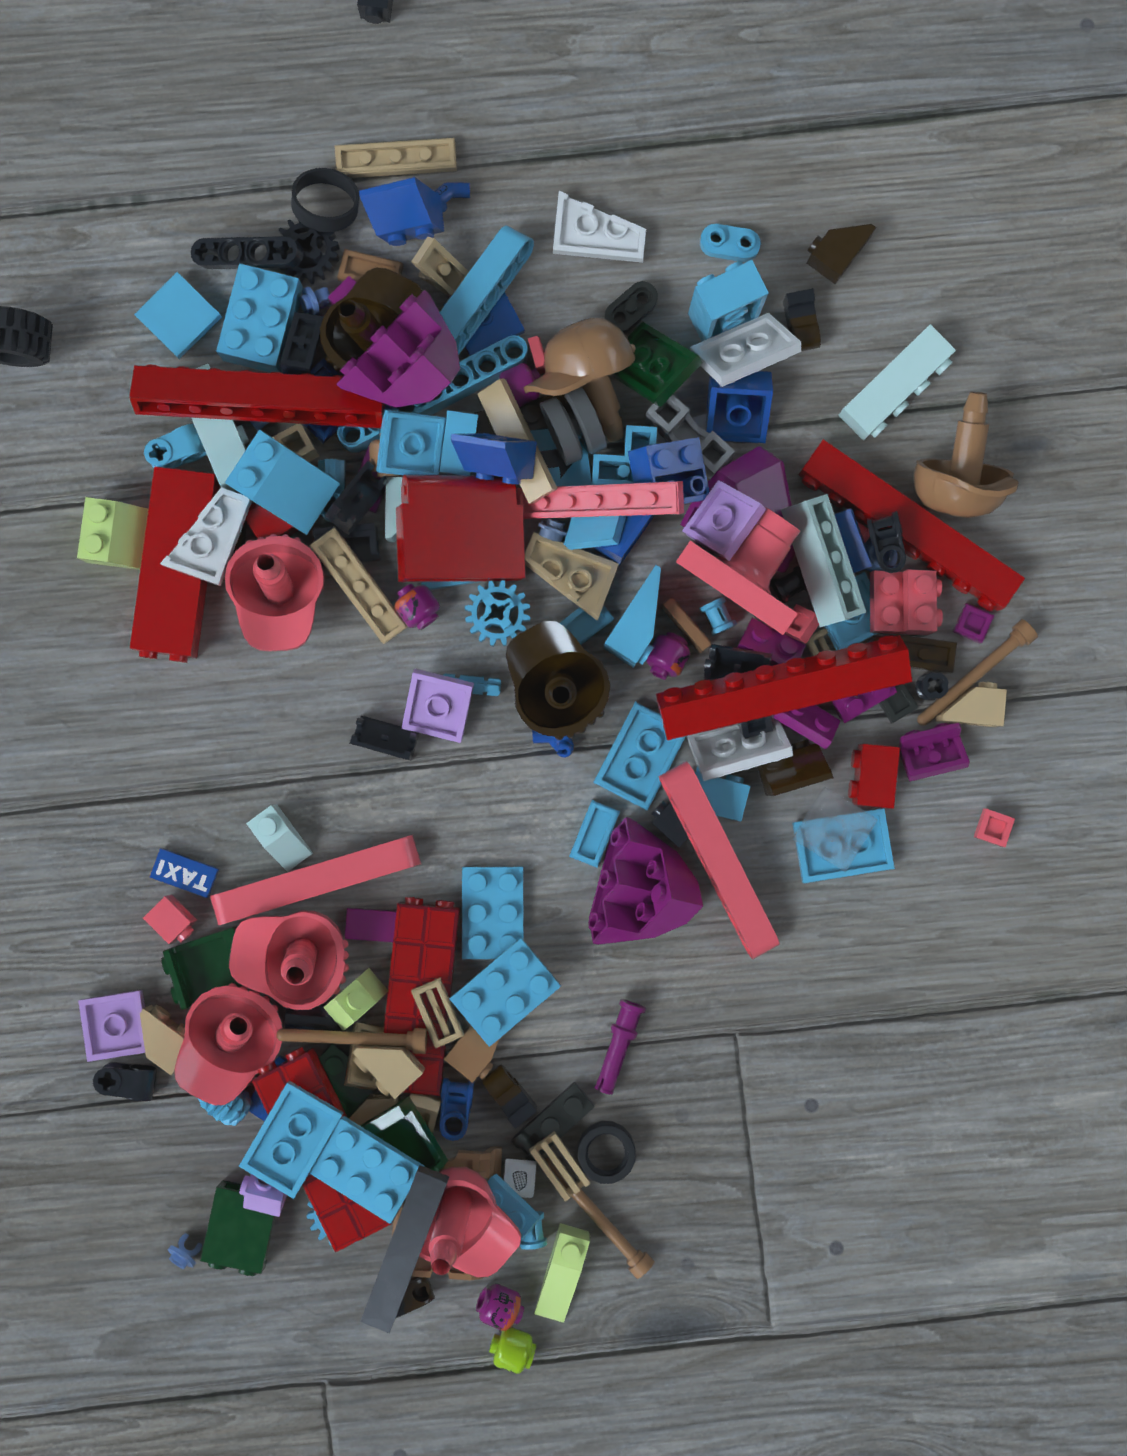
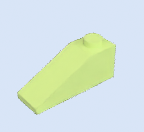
M562 1223L559 1224L535 1308V1315L564 1323L589 1247V1231Z

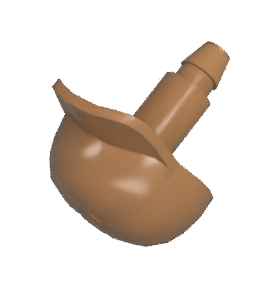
M588 318L570 324L556 333L547 343L544 353L546 374L523 387L526 394L529 392H539L545 395L557 396L582 387L598 415L604 435L609 442L618 441L624 437L622 417L618 413L621 406L609 375L625 369L635 361L634 352L636 347L630 344L627 336L615 324L605 318Z
M970 391L964 405L963 420H958L952 460L920 459L917 460L914 471L916 494L925 506L937 512L964 518L992 513L1004 503L1008 495L1016 492L1019 484L1018 480L1013 478L1014 474L1010 470L983 463L989 431V424L985 423L988 413L987 393Z

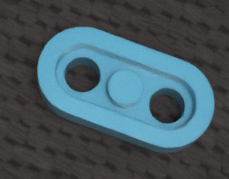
M722 224L707 226L700 238L701 250L706 255L733 261L748 262L753 260L757 256L761 245L758 234L753 230ZM712 235H718L720 236L721 241L717 243L713 242L710 237ZM748 240L751 246L743 247L740 241Z

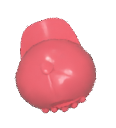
M271 534L266 539L259 537L254 541L248 540L246 544L235 551L227 563L225 573L226 591L236 607L239 625L244 638L251 647L259 651L272 652L298 649L306 643L311 634L316 603L324 589L325 575L320 559L298 537L290 538L287 534L282 536Z
M301 910L286 916L251 917L243 920L235 930L229 960L230 973L239 984L269 995L283 1007L295 1010H310L326 1002L333 994H338L340 992L339 985L345 983L346 977L343 973L349 970L348 964L345 963L349 957V953L345 951V948L348 947V941L343 939L339 927L328 916L316 911Z
M230 983L228 986L215 987L201 994L191 1005L185 1018L184 1039L174 1069L175 1080L179 1087L211 1105H226L233 1101L247 1087L254 1076L259 1073L258 1069L273 1062L282 1044V1041H279L276 1037L277 1031L282 1029V1022L277 1013L278 1007L271 1005L270 998L268 996H260V992L255 990L248 992L247 987L241 986L239 988L235 983Z
M450 1167L439 1171V1173L449 1176V1180L419 1257L431 1262L432 1270L437 1275H445L451 1267H454L475 1277H489L496 1273L520 1246L522 1235L510 1217L496 1204L495 1196L488 1182L478 1172L467 1167Z

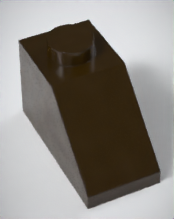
M873 224L828 230L823 238L817 236L807 251L811 255L806 264L836 284L871 238L876 227Z

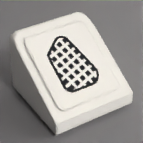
M506 1159L504 1181L520 1197L532 1198L535 1187L536 1161Z

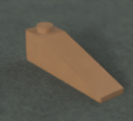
M470 1024L464 1031L465 1035L455 1042L445 1055L444 1060L473 1083L477 1077L483 1079L493 1067L490 1061L493 1058L499 1039L489 1047Z

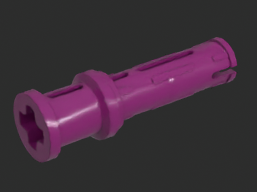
M620 999L619 1005L621 1009L616 1023L611 1025L613 1036L594 1087L596 1090L609 1095L614 1093L630 1041L637 1037L638 1032L636 1028L640 1016L646 1011V1007L626 999Z

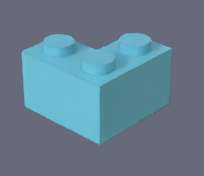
M626 425L624 456L594 454L592 485L634 483L628 451L656 444L657 427Z

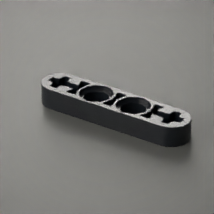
M287 236L202 238L194 242L191 248L193 262L205 269H238L239 263L256 268H293L301 263L304 256L302 245ZM237 245L239 255L234 261H229L228 251L232 246ZM260 245H265L266 255L262 260L257 261L255 259V250ZM289 247L293 249V252L289 253L287 257L276 253V249L279 251H288ZM209 249L218 253V257L216 255H206L204 259L202 254L206 253Z

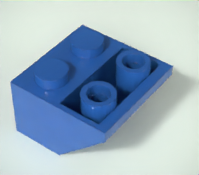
M699 437L648 445L628 451L634 483L683 481L684 504L703 501L709 494Z

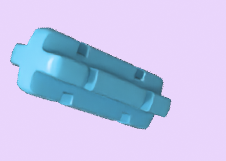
M443 674V676L474 683L472 694L483 695V692H487V696L500 695L501 680L499 678L484 680V677L460 675V678H457L455 674Z

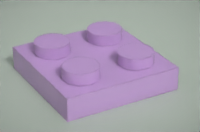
M718 480L682 532L730 561L767 509L761 503Z
M414 669L401 729L461 743L474 683Z
M142 990L78 1000L87 1062L145 1053L140 1012L145 1008Z

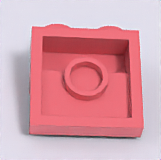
M907 569L904 572L896 573L877 570L869 573L870 633L930 635L937 632V627H940L943 621V613L941 609H937V597H940L942 593V581L937 579L936 571Z

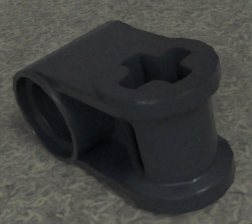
M893 511L890 516L874 520L871 517L866 518L872 545L875 547L880 568L888 573L900 571L906 563V551L902 539L904 537L898 512ZM887 526H892V527H890V528L878 530L879 528H883V527H887ZM889 550H896L901 555V561L895 566L887 565L883 560L884 554Z
M110 1062L94 1075L93 1086L99 1094L105 1096L122 1097L134 1101L153 1100L157 1068L149 1065ZM108 1073H111V1078L116 1080L112 1085L109 1084V1079L104 1077Z

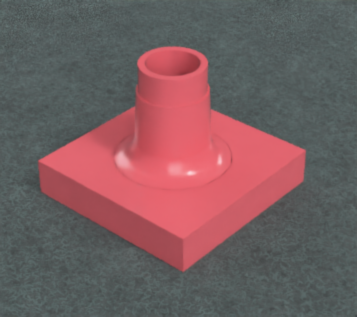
M766 508L767 510L730 561L723 557L711 555L690 540L676 563L784 635L798 613L774 598L769 590V584L790 551V546L801 531L775 512Z

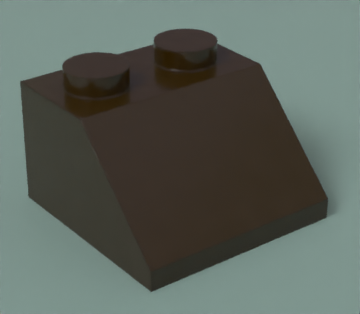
M808 739L791 744L792 757L757 766L765 795L776 796L833 779L832 771L820 746L816 743L810 745Z

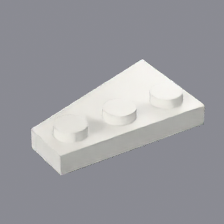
M559 191L553 254L643 263L645 228L616 215H608L595 209L591 204L581 203L570 198L568 194Z
M221 487L199 514L198 520L187 533L183 534L178 541V545L160 564L221 586L226 573L227 563L232 557L252 500L244 495Z

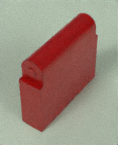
M403 475L401 483L402 504L396 507L398 582H489L490 580L493 582L505 580L507 582L524 579L523 505H517L516 484L503 483V477L494 476V480L478 479L476 476Z

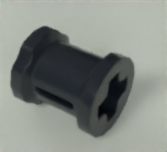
M799 566L794 567L793 572L781 579L771 581L777 597L783 604L788 602V598L803 590L808 591Z
M931 672L918 678L915 690L917 695L923 700L940 699L948 692L949 682L942 673ZM935 681L937 683L934 686L936 691L929 692L927 690L930 686L928 682Z

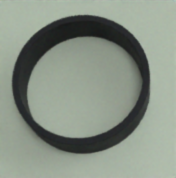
M329 168L310 169L300 174L293 183L292 211L295 217L308 228L320 232L340 231L349 227L357 217L360 197L359 190L353 180L340 171ZM330 184L344 190L351 197L354 205L348 212L342 215L324 217L307 211L299 203L296 196L303 188L309 185Z

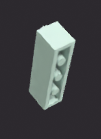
M930 324L851 400L838 416L863 441L870 434L875 438L888 426L885 420L891 414L897 417L909 405L906 399L913 392L919 396L931 384L928 378L934 372L940 375L952 364L949 357L956 350Z
M205 364V365H203V366H201V367H198V368H196V369H207V370H208V369H210L211 367L209 366V364ZM192 418L220 486L233 492L236 491L227 485L225 481L246 451L244 444L249 442L243 426H236L234 420Z
M828 494L782 509L784 519L801 531L792 545L819 626L823 627L866 613Z

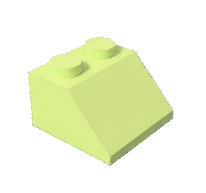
M85 497L77 558L91 564L140 570L148 508L118 501Z

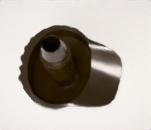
M376 267L367 271L343 299L330 306L323 317L320 326V337L323 349L327 354V363H334V370L340 372L342 367L352 357L358 360L373 344L370 340L371 336L382 325L387 329L403 312L399 308L400 305L411 294L417 298L423 292L419 285L386 268Z
M544 621L521 632L510 641L506 650V659L515 687V707L521 719L530 729L542 735L553 736L557 740H562L564 736L573 738L577 732L584 733L588 724L594 725L597 717L602 718L604 716V709L609 700L611 685L607 670L599 659L588 653L564 625L556 621Z

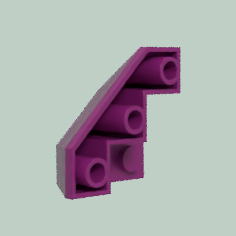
M426 290L417 298L411 294L399 307L403 312L386 329L382 325L371 336L370 340L373 344L358 360L352 357L342 367L340 371L344 375L336 384L343 390L393 407H402L431 402L453 381L460 371L457 343Z
M762 446L754 448L722 467L708 481L709 492L719 480L761 503L764 507L782 518L784 517L781 510L792 506L784 462ZM703 501L690 504L680 524L681 526H686ZM793 545L790 546V551L777 571H787L795 556Z
M625 817L610 835L589 915L588 926L591 930L592 942L597 945L656 938L687 924L703 907L698 880L678 852L628 817Z

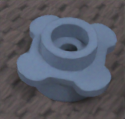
M547 518V521L541 520L538 524L541 527L539 535L556 542H562L564 535H567L568 529L564 527V522L554 518Z

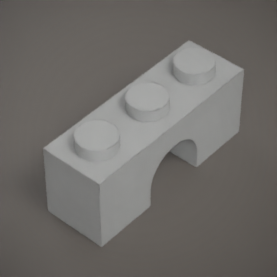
M674 395L661 407L653 404L646 411L645 421L651 427H657V432L668 442L699 437L708 479H711L719 469L731 462L735 450L714 431L708 433L702 429L690 416V409Z

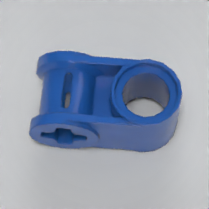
M448 1078L443 1079L439 1126L442 1136L447 1140L456 1141L466 1134L470 1109L472 1108L474 1082L460 1083L450 1082ZM450 1117H457L463 1123V1128L457 1132L450 1131L446 1126V1120Z

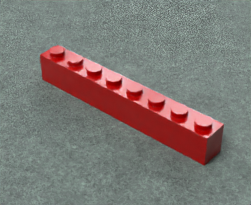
M152 364L146 366L134 365L129 396L136 415L381 428L383 410L385 409L384 403L343 390L336 384L343 377L341 375L329 377L315 376L309 373L294 375L281 372L259 373L249 370L224 371L217 368H210L208 370L191 369L185 366L172 368L159 367Z
M824 439L798 474L803 478L802 483L814 491L819 489L828 494L830 503L838 508L843 506L847 509L852 508L856 520L863 525H867L866 518L871 517L874 520L890 516L893 511H897L904 538L902 539L906 555L915 560L919 558L927 563V569L929 571H936L937 576L942 577L944 575L953 581L952 586L963 594H968L969 592L978 598L977 603L988 611L992 612L995 610L997 612L1004 609L1025 580L1022 575ZM887 526V527L879 528L878 530L890 528V527H892V526Z
M900 635L884 636L877 641L865 644L855 643L848 646V648L836 651L826 650L807 658H792L786 663L778 665H763L753 671L730 673L723 678L711 681L701 680L694 685L682 688H668L664 692L657 693L656 697L666 738L671 740L912 682L908 648Z

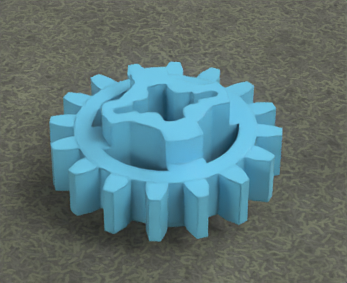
M490 580L488 589L485 590L479 585L477 588L480 594L478 596L469 595V598L474 603L473 605L465 606V610L472 613L471 616L465 618L466 623H474L470 632L471 634L480 632L479 641L481 643L486 638H489L490 645L493 647L497 640H501L503 646H507V638L511 637L513 639L517 636V631L523 632L526 630L522 622H528L531 619L530 616L524 614V611L530 609V604L521 603L526 595L524 592L516 595L517 586L515 584L507 589L505 580H501L499 587H495L493 581ZM492 594H504L510 598L498 600L494 599ZM483 602L486 606L485 613L478 620V608L480 603ZM493 607H497L499 610L506 608L503 611L504 618L502 620H499L497 617L490 618L493 615L491 610ZM518 607V619L513 626L510 621V615ZM491 626L500 627L504 633H491L486 629Z

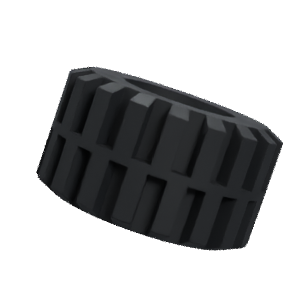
M0 306V364L17 367H38L49 363L53 331L52 322L31 311Z

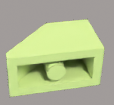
M368 968L323 1008L344 1031L374 1006L388 992V989Z

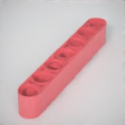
M685 761L660 775L659 780L749 956L755 959L780 945L778 937L690 764Z
M413 835L218 893L210 896L219 926L420 865L421 861Z

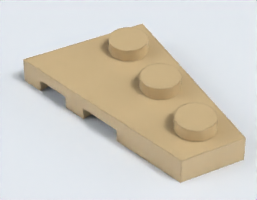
M533 532L525 552V565L598 621L619 563L581 549L569 550L564 543L549 540Z

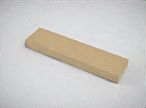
M455 138L335 145L336 170L344 173L349 178L457 171Z
M506 379L497 380L477 394L496 435L535 441ZM536 446L533 479H521L520 484L529 504L539 501L558 489L538 446Z
M336 527L310 544L315 554L383 644L407 628L395 610L394 605Z

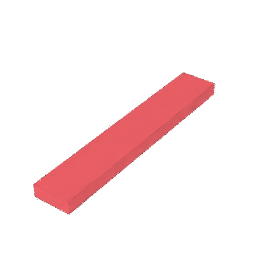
M683 481L557 486V490L532 504L528 503L522 488H516L517 505H523V519L684 513Z

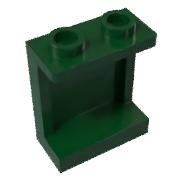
M238 926L163 951L164 957L161 958L162 967L166 975L170 974L173 983L171 995L175 1004L180 1005L181 1010L189 1008L201 994L215 987L228 986L230 983H235L239 988L243 986L231 976L229 969L233 937Z
M409 1096L360 1125L426 1168L439 1172L449 1161Z
M222 1180L216 1187L200 1261L208 1263V1266L214 1269L222 1270L227 1267L239 1269L238 1272L246 1276L262 1274L267 1264L266 1256L275 1216L243 1208L244 1195L240 1194L241 1184Z

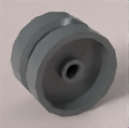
M582 387L564 395L567 411L562 402L556 397L540 403L541 412L548 431L566 466L582 459L583 452L580 441L590 454H595L607 448L598 415Z

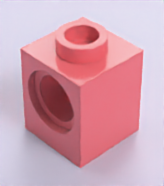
M172 894L164 896L143 917L168 944H172L177 940L180 943L185 941L194 932L191 926L197 921Z

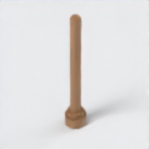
M1023 619L1012 627L1013 631L1009 634L1010 638L952 686L945 696L937 699L917 717V722L922 726L927 725L1018 646L1023 647L1025 644L1030 645L1038 638L1034 628Z
M414 1028V1031H408L407 1034L280 1029L276 1033L277 1039L285 1042L406 1047L407 1050H412L415 1054H426L427 1028Z
M549 1157L546 1158L545 1161L565 1189L570 1187ZM582 1189L577 1194L571 1195L577 1204L628 1259L626 1261L629 1265L628 1270L635 1278L639 1279L646 1274L655 1263L648 1253H642L640 1249L636 1251Z

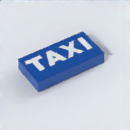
M160 848L150 878L209 898L219 868Z

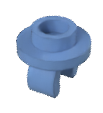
M310 287L302 289L299 301L304 313L319 316V309L329 306L328 296L330 293L328 288L323 287L314 292Z
M186 1233L179 1239L177 1247L171 1245L168 1248V1252L171 1254L169 1260L181 1269H185L186 1266L194 1267L196 1262L192 1257H195L202 1247V1244L198 1243L195 1249L187 1250L184 1247V1242L189 1235Z

